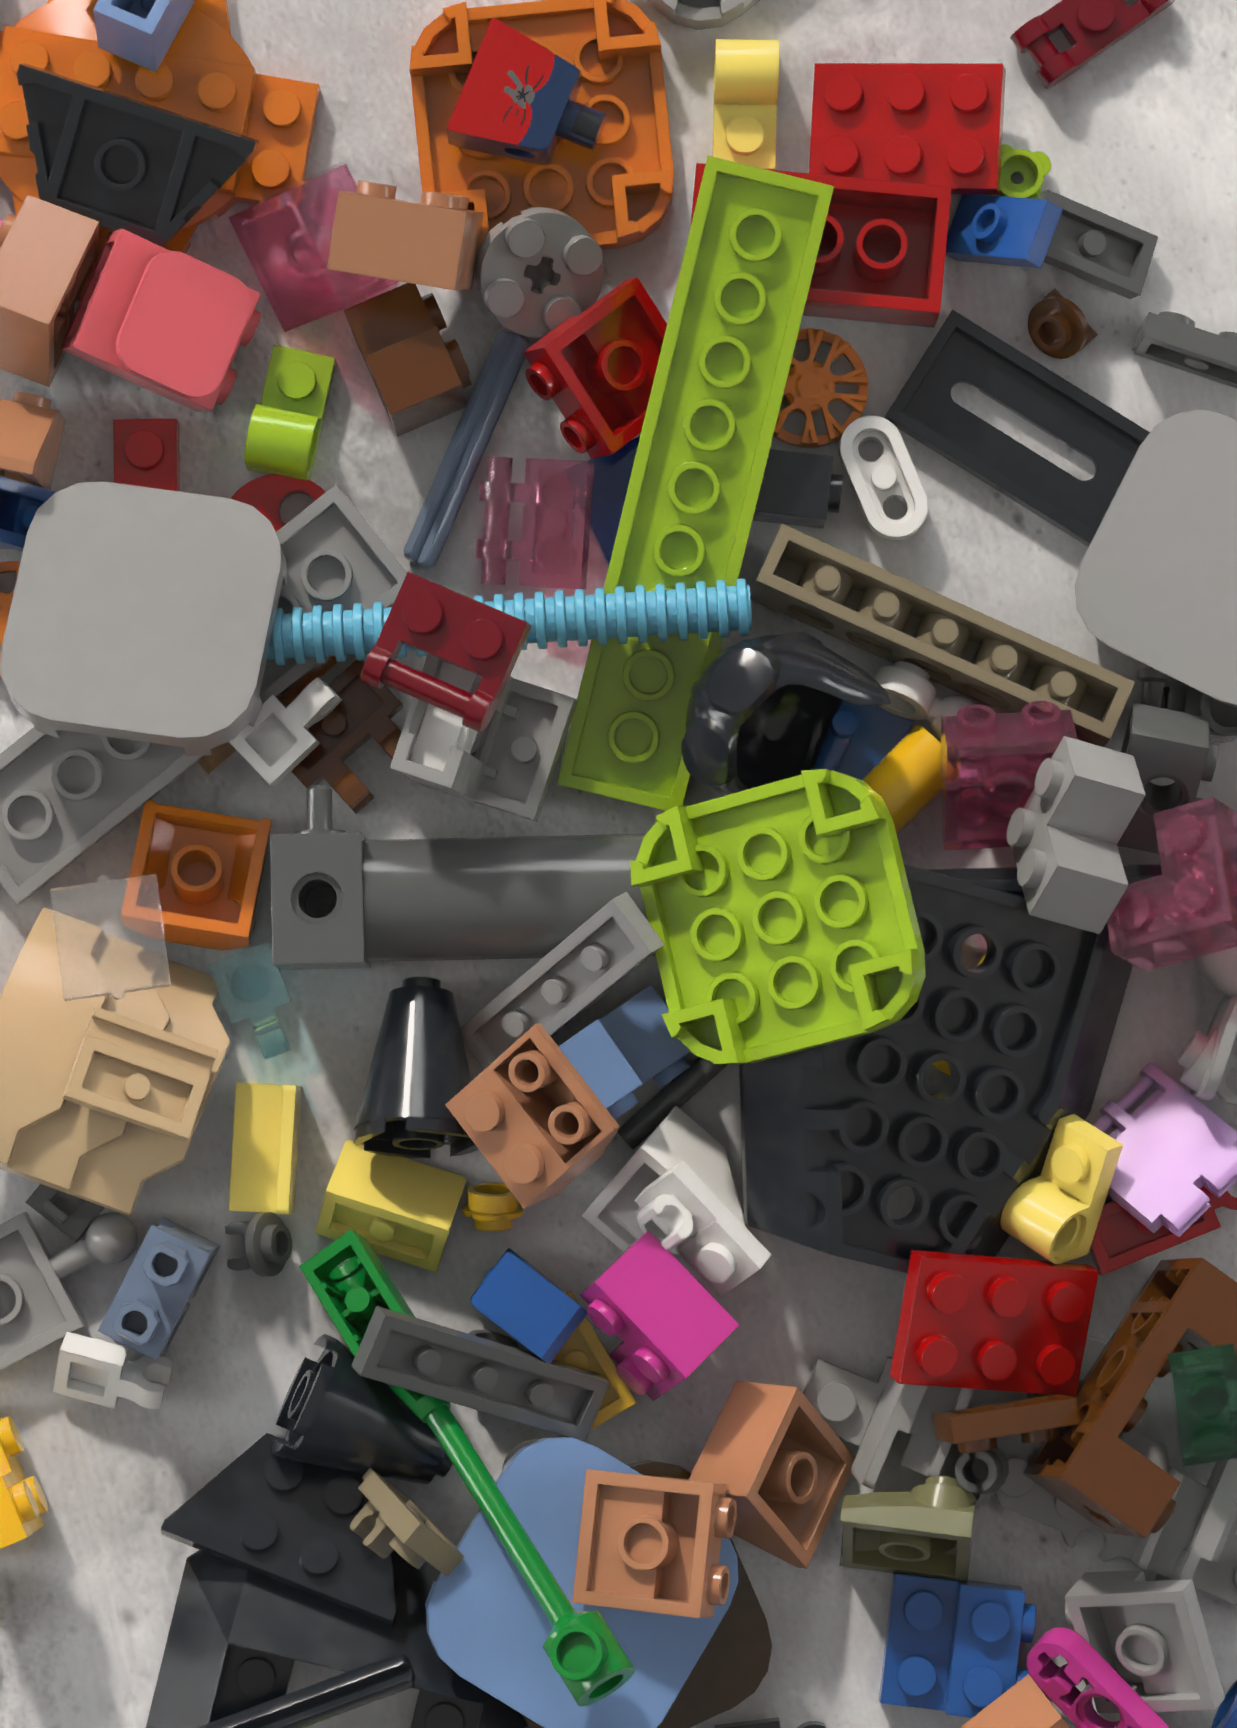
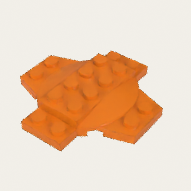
M49 0L46 5L28 14L15 26L5 25L4 31H0V179L12 192L16 216L27 194L39 199L35 178L37 165L35 155L30 150L26 128L29 121L22 85L18 84L17 70L19 64L22 63L259 140L257 150L163 248L186 254L191 246L190 240L198 225L208 221L215 215L219 218L237 202L299 212L320 97V86L315 83L257 74L248 56L231 37L227 0L194 1L157 72L98 48L93 13L98 0ZM99 226V254L108 233L113 232V230ZM94 263V265H93V267H92V269H91V271H90V273H89V275H88V277H87V279H86V281H85V283H84V285H83V288H82V290H81V292H80V294H79V296H78V298H77L76 301H80V299H81V297H82V295H83V292H84V290H85V287H86V285H87V283H88V280H89V278H90V275H91V273H92V271H93V268H94V266H95V263Z

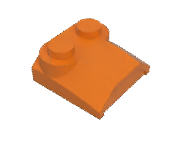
M149 799L145 802L121 913L122 926L154 940L214 950L248 947L256 923L255 912L272 819L262 818V821L235 817L156 804L155 800Z

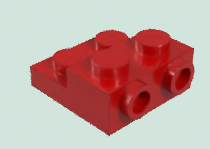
M638 277L625 280L583 313L569 317L523 352L531 365L525 371L530 387L542 399L547 401L553 399L565 418L560 423V431L564 439L578 453L583 454L587 451L590 458L614 454L642 431L667 323Z

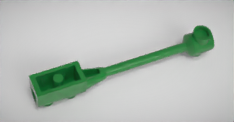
M352 1229L299 1266L354 1357L357 1354L376 1306L415 1317L367 1239ZM349 1259V1260H348L347 1262H345L344 1264H342V1265L336 1267L337 1265H339V1264L342 1263L343 1261ZM387 1384L423 1423L429 1425L553 1625L543 1644V1649L577 1705L587 1706L619 1689L634 1674L635 1668L599 1611L576 1612L450 1411V1402Z

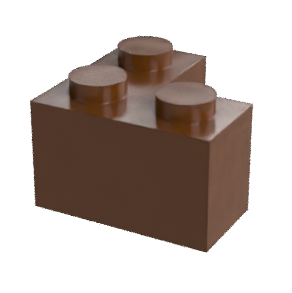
M406 283L344 310L349 327L397 437L465 408L466 401L463 389L472 386L468 375L470 372L456 339L454 338L447 342L442 340L439 331L447 328V325L433 293L421 297L416 284Z

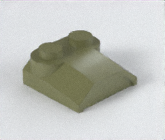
M945 1476L929 1477L926 1479L925 1484L915 1486L911 1492H874L844 1496L840 1514V1524L843 1525L840 1566L968 1582L975 1518V1496L965 1490L958 1483L957 1479Z

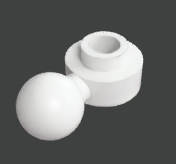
M898 661L895 662L894 666H882L878 669L874 679L886 690L891 698V703L879 705L881 708L903 718L912 720L925 719L929 721L933 735L940 742L949 746L964 745L975 737L980 727V714L972 701L958 695H951L942 699L936 697L937 691L929 682V674L914 664Z

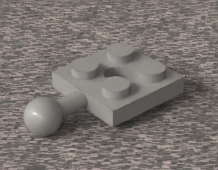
M23 1212L0 1224V1281L9 1284L14 1290L16 1303L12 1312L8 1316L0 1318V1371L65 1337L66 1332L73 1333L87 1325L63 1279L94 1263L96 1260L107 1264H116L129 1258L134 1252L138 1240L137 1230L129 1218L114 1212L102 1214L92 1221L84 1240L82 1239L52 1256L47 1251L27 1212Z

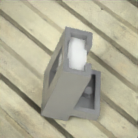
M430 654L427 655L422 672L470 693H474L477 690L482 679L477 674ZM510 676L487 728L483 733H479L463 726V718L413 697L390 768L422 786L538 822L578 700Z

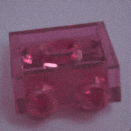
M1034 701L1026 704L1022 712L995 714L994 710L988 706L971 704L959 709L957 716H941L940 771L943 781L942 839L944 850L1011 847L1007 842L1009 821L1016 809L1025 806L1034 790L1036 774L1041 763L1046 758H1052L1064 736L1077 739L1071 710H1060L1057 705L1047 701Z

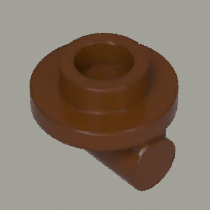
M1053 289L1031 309L1028 316V331L1033 343L1041 352L1053 358L1065 359L1075 355L1078 351H1082L1098 335L1087 323L1080 308L1069 299L1064 298L1056 289Z

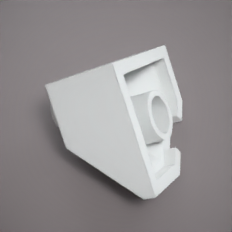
M677 1106L672 1109L581 1215L623 1252L648 1230L662 1243L667 1235L652 1219L644 1225L638 1221L641 1207L634 1200L644 1188L683 1160L745 1226L725 1147ZM677 1246L668 1250L671 1254L682 1255L677 1250Z

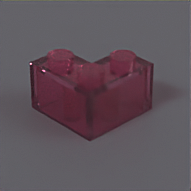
M1209 797L1154 814L1162 875L1128 884L1127 889L1107 921L1111 952L1144 972L1237 947V812L1215 797Z

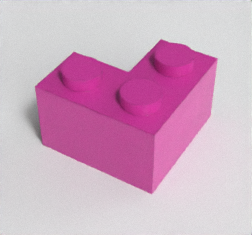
M648 1230L632 1243L580 1296L589 1305L587 1313L596 1326L610 1336L617 1334L623 1340L609 1354L618 1364L616 1371L620 1379L639 1395L646 1393L652 1401H655L685 1380L739 1324L668 1250H665L661 1245L662 1243Z

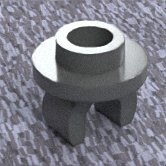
M261 1212L254 1215L250 1221L232 1222L225 1226V1234H241L245 1237L246 1254L243 1258L228 1259L227 1267L235 1271L252 1269L261 1277L276 1276L283 1270L292 1252V1237L290 1231L277 1214Z

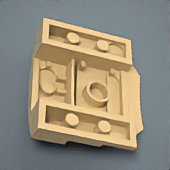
M43 907L0 995V1169L131 1216L144 1181L184 1162L200 1117L229 1049L230 1039L214 1009L224 980L168 960L159 953L104 934L102 928ZM95 1007L219 1050L190 1138L186 1142L62 1099L82 1039L86 1033L92 1010Z

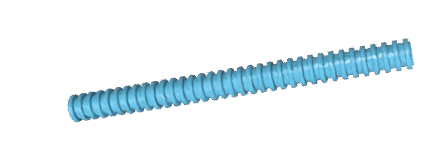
M737 579L736 586H726L725 580H717L716 587H706L704 581L696 582V588L686 589L685 583L682 582L676 583V589L665 590L664 584H656V591H645L644 585H636L635 592L626 593L624 586L615 587V593L605 594L604 588H595L594 595H585L584 589H575V596H565L563 590H556L554 597L545 598L543 591L535 592L534 598L525 599L523 593H515L514 600H504L503 594H495L494 601H484L482 595L474 596V600L528 622L532 626L522 650H527L528 644L537 643L539 649H547L548 642H557L559 648H567L568 641H578L579 647H585L588 645V640L598 639V644L601 646L607 645L610 638H618L619 644H627L628 637H638L639 643H647L648 636H658L660 642L668 641V635L679 634V640H688V634L699 633L700 639H708V632H719L720 638H727L729 631L739 630L740 637L749 635V630H752L750 586L746 585L745 579ZM374 602L373 609H364L362 603H354L352 610H344L342 604H334L332 611L324 612L323 607L318 605L313 606L312 612L304 613L302 607H293L292 614H284L282 608H277L267 660H275L278 666L286 665L287 659L295 658L297 664H306L308 657H315L317 663H326L327 656H335L338 662H345L347 655H356L358 661L366 660L367 654L370 653L377 643L392 607L384 608L383 602ZM403 644L398 658H406L407 651H416L418 657H426L427 653Z

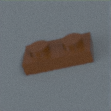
M1061 1394L933 1413L936 1438L948 1443L958 1444L959 1453H974L998 1448L997 1437L1014 1434L1021 1435L1022 1443L1051 1441L1060 1438L1059 1427L1080 1424L1077 1399Z

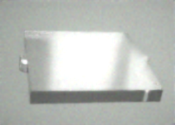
M156 874L109 880L106 875H101L95 883L50 889L64 1001L112 995L115 1000H121L127 992L171 986Z

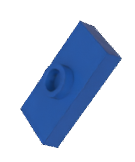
M962 194L947 235L945 255L955 261L1041 268L1063 209L1044 199Z

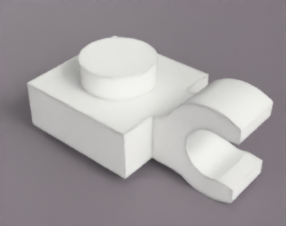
M317 677L287 707L278 697L270 696L263 703L254 727L247 725L229 742L269 785L275 787L320 744L308 729L327 716L342 699L325 681Z
M66 1332L59 1350L53 1393L115 1409L119 1397L134 1401L144 1408L160 1409L165 1386L149 1381L169 1385L174 1362L163 1356L159 1357L157 1361L148 1356L141 1357L136 1361H127L129 1350L127 1347L108 1343L101 1339Z

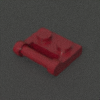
M407 572L377 643L365 660L360 680L377 689L387 685L463 718V726L483 733L494 714L532 626L528 622ZM403 644H407L481 676L482 679L477 690L474 693H470L396 661Z

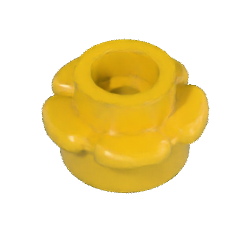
M487 1182L468 1187V1204L461 1207V1212L465 1217H473L474 1227L478 1230L504 1231L513 1227V1219L521 1217L524 1214V1209L505 1183Z

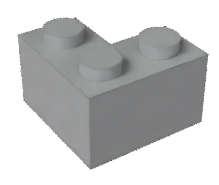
M1064 736L1052 758H1046L1041 763L1036 774L1034 790L1025 806L1015 810L1007 828V842L1012 847L1018 870L1017 881L1022 886L1029 915L1093 933H1101L1128 887L1117 843L1146 796L1133 755Z

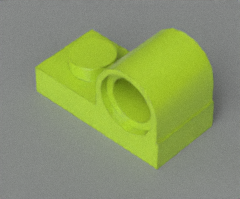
M273 344L261 402L254 407L246 438L244 462L248 471L264 475L277 474L305 481L311 480L337 364L334 357Z

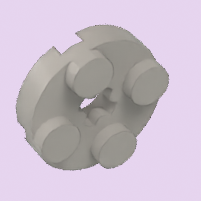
M532 207L520 211L522 215L512 217L505 224L500 222L489 231L477 254L475 280L477 288L482 294L484 304L500 324L514 333L540 338L547 335L569 317L580 315L596 303L603 284L604 268L602 264V249L584 226L559 210L546 207ZM542 257H549V268L554 271L550 282H544L540 288H532V280L524 275L527 265L538 266Z

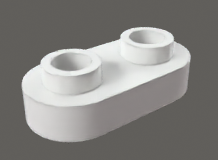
M864 416L856 419L845 429L840 440L839 458L868 527L876 535L887 540L906 539L920 529L926 518L928 500L897 427L889 420L879 416ZM865 441L876 442L881 447L882 456L873 462L864 460L858 451L860 444ZM889 499H899L905 504L906 515L903 518L893 520L884 514L883 504Z

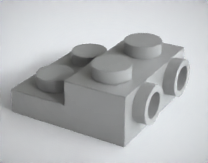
M1143 1570L1085 1572L1065 1595V1616L1069 1627L1082 1636L1154 1712L1216 1711L1225 1699L1192 1579L1146 1581ZM1084 1678L1083 1680L1087 1686L1089 1682ZM1093 1697L1098 1713H1119L1115 1704L1104 1697Z

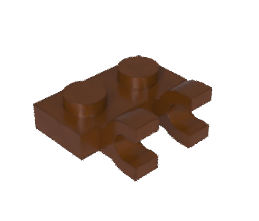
M357 659L329 684L342 701L327 716L308 729L320 744L291 771L307 789L310 786H318L325 780L355 814L375 797L347 767L344 761L371 737L393 759L402 731L391 719L404 708L402 702L386 685L381 689H377L361 682L360 676L365 662L358 661Z

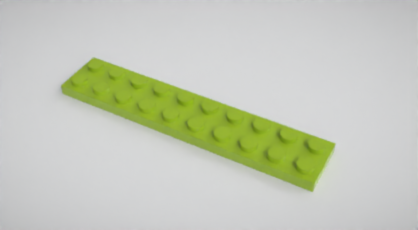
M708 155L605 580V594L615 593V587L624 586L625 593L635 592L636 585H644L645 591H656V584H664L665 590L676 589V583L682 582L685 583V588L689 589L696 588V582L704 581L706 587H716L717 580H725L726 586H736L834 186ZM708 632V639H700L699 633L688 634V640H679V634L668 635V641L660 642L658 636H648L647 643H639L638 637H628L627 644H619L618 638H610L607 645L601 646L598 644V639L591 640L577 697L578 703L572 718L557 785L664 811L677 805L683 806L690 773L684 764L681 747L686 733L685 724L691 688L694 682L700 678L706 667L720 654L724 638L719 637V632Z

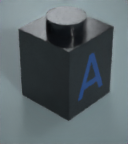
M770 449L752 521L823 529L827 512L839 513L843 475L831 474L833 456Z

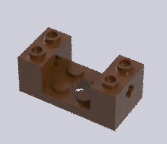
M1204 1258L1160 1260L1078 1387L1077 1395L1073 1396L1077 1399L1080 1424L1059 1427L1060 1438L1043 1442L1023 1474L1105 1533L1146 1538L1149 1532H1158L1169 1520L1175 1509L1176 1501L1172 1499V1496L1181 1482L1119 1439L1118 1436L1121 1431L1124 1433L1129 1432L1139 1422L1148 1405V1401L1143 1398L1156 1377L1163 1378L1171 1371L1182 1353L1208 1372H1237V1282Z

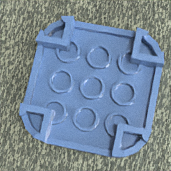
M572 1437L542 1438L526 1447L518 1449L502 1467L503 1471L495 1483L576 1612L599 1611L633 1664L635 1668L634 1674L624 1685L607 1697L587 1706L577 1705L543 1649V1644L553 1625L481 1509L478 1510L456 1547L464 1555V1558L448 1577L441 1573L436 1582L433 1581L425 1603L428 1636L437 1656L460 1677L544 1728H657L663 1721L730 1607L738 1584L737 1554L730 1539L722 1538L719 1565H727L729 1567L730 1588L725 1605H715L714 1617L692 1618L572 1603L586 1469L642 1474L600 1448Z

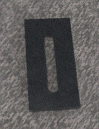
M953 309L885 415V419L889 420L904 433L1089 547L1139 446L1150 433ZM958 383H967L978 388L983 394L1052 437L1060 439L1066 443L1065 445L1091 460L1095 466L1094 477L1090 480L1082 481L955 403L951 397V389Z

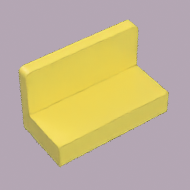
M236 1082L228 1211L273 1212L282 1215L294 1214L302 1086Z
M347 1140L344 1143L327 1186L315 1234L337 1240L352 1229L367 1239L375 1253L437 1273L452 1222L465 1188L466 1178L406 1157L370 1153L364 1151V1144L355 1145L353 1140Z

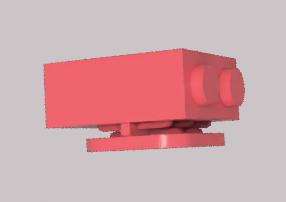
M119 229L109 232L60 350L195 412L212 411L215 403L222 405L234 385L237 372L230 367L239 345L246 347L256 332L261 313L254 309L261 293L246 287L238 278L179 251H169L125 229Z

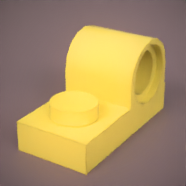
M715 39L713 157L767 170L776 169L779 40Z
M1075 1114L1058 1119L1041 1175L1022 1183L1012 1193L1002 1211L1000 1221L1002 1230L1053 1264H1062L1087 1255L1123 1144Z

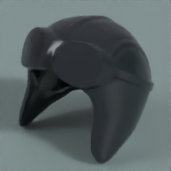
M790 632L782 635H764L753 639L741 640L736 645L728 647L706 667L700 678L694 682L691 688L685 724L686 733L681 747L683 761L688 772L699 782L726 795L802 774L801 771L812 769L827 729L843 700L862 706H879L890 704L891 698L886 690L870 674L827 648L820 640L808 633Z

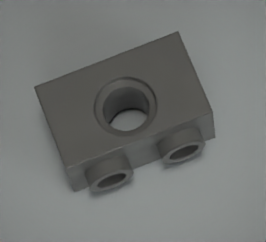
M1133 702L1120 752L1134 756L1146 796L1117 843V846L1179 858L1185 835L1196 836L1198 833L1204 799L1197 798L1196 795L1201 780L1211 782L1218 759L1219 744L1209 742V717ZM1164 777L1172 779L1175 782L1169 785L1160 786L1153 784L1150 781L1156 778Z

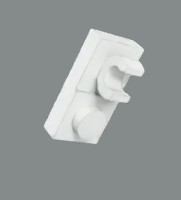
M683 1160L644 1188L634 1200L641 1207L638 1221L644 1225L652 1219L667 1235L661 1244L665 1250H670L677 1246V1250L721 1297L761 1269L771 1256L769 1251Z

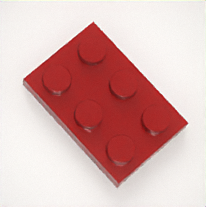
M815 63L809 173L952 187L951 194L1000 195L1006 69L1003 63Z
M911 1250L889 1376L899 1384L1076 1396L1099 1271L1088 1264L1066 1262L1053 1264L1050 1261Z

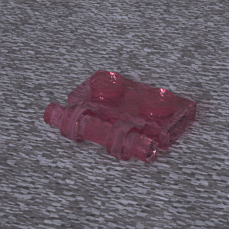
M488 456L486 482H480L479 501H485L483 539H477L476 558H482L480 584L506 585L507 560H520L519 586L587 590L594 462L526 458L524 484L511 483L513 458ZM510 503H523L521 541L508 540Z

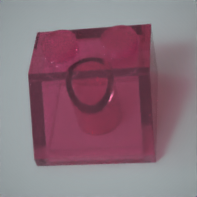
M344 162L327 168L228 217L284 332L345 309L400 282L327 269L338 191L357 192V185L347 164Z

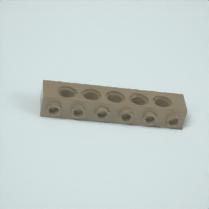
M784 524L781 525L750 597L753 601L895 664V662L903 661L914 664L925 670L929 674L930 680L1061 739L1066 736L1104 747L1112 737L1135 684L1133 680Z

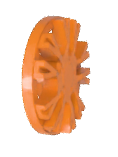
M807 328L799 330L796 342L808 341L810 355L807 360L802 362L792 357L790 365L792 369L788 373L783 398L785 397L789 406L779 412L773 436L795 447L816 448L840 440L849 424L861 418L868 398V377L862 360L847 341H844L838 335L822 329ZM820 343L832 346L824 365L814 362ZM843 354L850 362L854 371L843 376L833 375L830 371V365ZM835 384L858 385V394L834 393ZM840 401L853 409L842 425L828 411V405L831 402ZM793 412L803 414L806 423L802 436L782 429L788 415ZM821 412L827 433L817 436L812 415Z

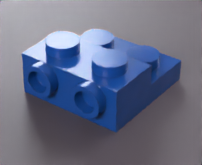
M893 1573L879 1702L882 1704L945 1711L946 1715L973 1718L1029 1674L1028 1669L1017 1668L1020 1642L1032 1643L1036 1619L1035 1604L1024 1603L1026 1592L1021 1586L971 1580L963 1582Z

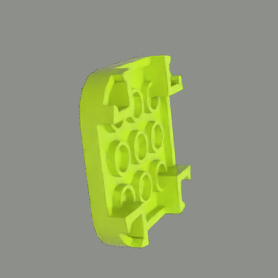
M828 769L804 770L798 776L686 807L677 805L655 816L657 822L643 837L636 861L630 860L631 886L640 887L647 921L665 944L655 953L669 1011L661 1015L671 1038H677L695 1056L711 1061L713 1064L756 1063L879 1031L901 1020L917 1002L926 977L925 950L893 819L883 798L865 781Z

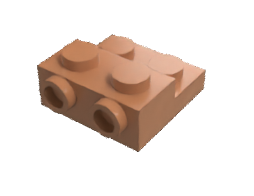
M586 1469L572 1603L692 1618L714 1617L715 1605H725L730 1588L729 1567L727 1565H719L722 1538L730 1539L733 1536L737 1519L735 1499L726 1498L727 1484Z

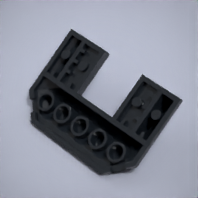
M198 1550L188 1556L146 1728H198L286 1695L295 1660L348 1672L403 1652L410 1659L415 1673L416 1682L411 1688L419 1689L410 1728H527L521 1713L460 1677L437 1656L427 1633L425 1603L433 1581L436 1582L441 1572L427 1561L420 1569H417L395 1550L392 1551L396 1619L393 1626L204 1551Z

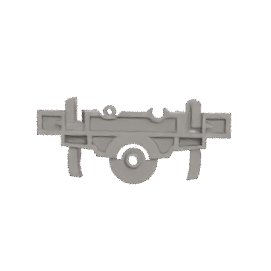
M1087 1335L1078 1386H1080L1108 1341L1096 1336ZM889 1356L885 1360L877 1382L817 1358L803 1391L806 1398L839 1438L860 1446L852 1464L851 1472L859 1483L870 1489H873L897 1430L912 1434L900 1465L926 1475L928 1478L933 1476L953 1478L956 1477L955 1465L961 1453H959L958 1444L948 1443L936 1438L933 1413L1035 1397V1393L899 1384L889 1376L892 1364V1357ZM1229 1408L1224 1441L1206 1486L1169 1466L1167 1447L1137 1430L1141 1419L1129 1432L1124 1433L1121 1431L1118 1436L1119 1439L1181 1482L1172 1496V1499L1176 1501V1505L1169 1520L1158 1532H1149L1146 1538L1105 1533L1023 1474L1043 1442L1022 1443L1020 1434L997 1437L998 1448L1005 1454L1009 1463V1474L1005 1483L997 1491H994L1000 1506L1059 1530L1065 1544L1070 1548L1075 1546L1076 1538L1081 1531L1088 1528L1098 1529L1104 1537V1546L1099 1553V1558L1103 1562L1123 1557L1132 1561L1136 1566L1157 1573L1154 1581L1192 1579L1195 1591L1199 1589L1237 1605V1534H1235L1237 1531L1236 1410ZM975 1458L972 1463L973 1474L978 1479L985 1481L989 1474V1468L982 1459ZM977 1494L975 1497V1509H979L985 1504L988 1494Z

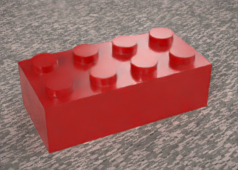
M696 163L691 223L706 165L703 163ZM770 170L834 186L803 316L935 328L941 309L952 187Z

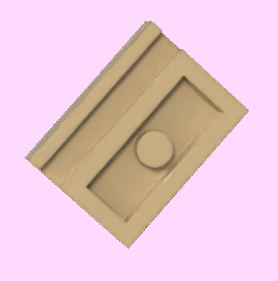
M95 1007L92 1010L86 1033L82 1039L62 1099L186 1142L190 1138L219 1050Z

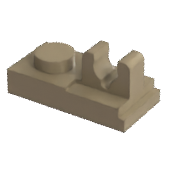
M370 1468L362 1477L364 1482L358 1487L369 1501L352 1520L350 1529L364 1539L363 1544L383 1559L387 1558L395 1550L415 1568L420 1569L427 1561L448 1577L464 1558V1555L410 1497Z

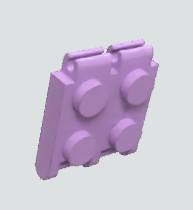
M1148 1063L1140 1071L1142 1079L1117 1103L1108 1101L1100 1109L1102 1117L1093 1126L1102 1132H1105L1110 1126L1114 1127L1115 1130L1109 1136L1123 1144L1107 1195L1152 1233H1155L1163 1225L1174 1235L1180 1237L1211 1207L1208 1203L1210 1199L1200 1190L1202 1186L1220 1198L1237 1181V1131L1193 1097V1095L1153 1063ZM1150 1088L1154 1089L1155 1092L1131 1115L1126 1112Z

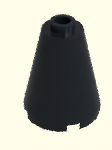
M431 977L406 978L402 982V987L393 989L389 993L354 1126L353 1143L358 1145L364 1142V1151L386 1156L430 1158L431 1149L440 1148L444 1145H450V1157L465 1155L478 1150L477 1146L445 1105L467 1086L472 1079L454 995L451 991L441 988L440 980Z
M324 1334L320 1336L314 1344L324 1348V1351L317 1362L306 1357L304 1358L287 1392L276 1425L287 1429L284 1444L272 1440V1454L286 1460L364 1474L371 1468L382 1477L426 1485L433 1480L435 1475L442 1478L445 1477L452 1466V1462L429 1425L423 1423L386 1383L360 1376L351 1367L355 1357L347 1346L329 1335Z

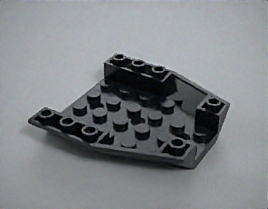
M904 864L925 950L926 977L917 1002L901 1020L879 1031L756 1063L739 1064L745 1224L830 1255L908 1273L911 1250L996 1257L1010 1236L1002 1230L1000 1223L1005 1204L1022 1183L1041 1175L1058 1119L1075 1114L1085 1120L1091 1112L1143 928L1108 919L1100 934L1029 915L1025 897ZM981 934L987 944L986 956L977 967L966 969L960 961V948L969 936ZM945 1060L951 1071L950 1081L941 1092L928 1094L923 1085L924 1073L932 1063ZM910 1186L915 1196L912 1210L901 1219H891L887 1212L889 1196L900 1187Z

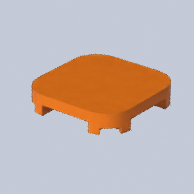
M543 0L467 8L466 2L442 8L443 13L423 29L415 46L411 47L409 71L422 191H434L469 197L467 210L484 212L478 251L484 238L492 228L500 222L505 224L512 217L522 215L520 211L532 207L552 208L568 214L584 226L602 250L617 249L640 242L661 225L672 204L674 169L661 41L655 22H651L638 6L627 0ZM491 18L502 21L581 71V86L575 102L607 114L603 130L594 150L560 137L549 164L540 165L449 144L446 128Z

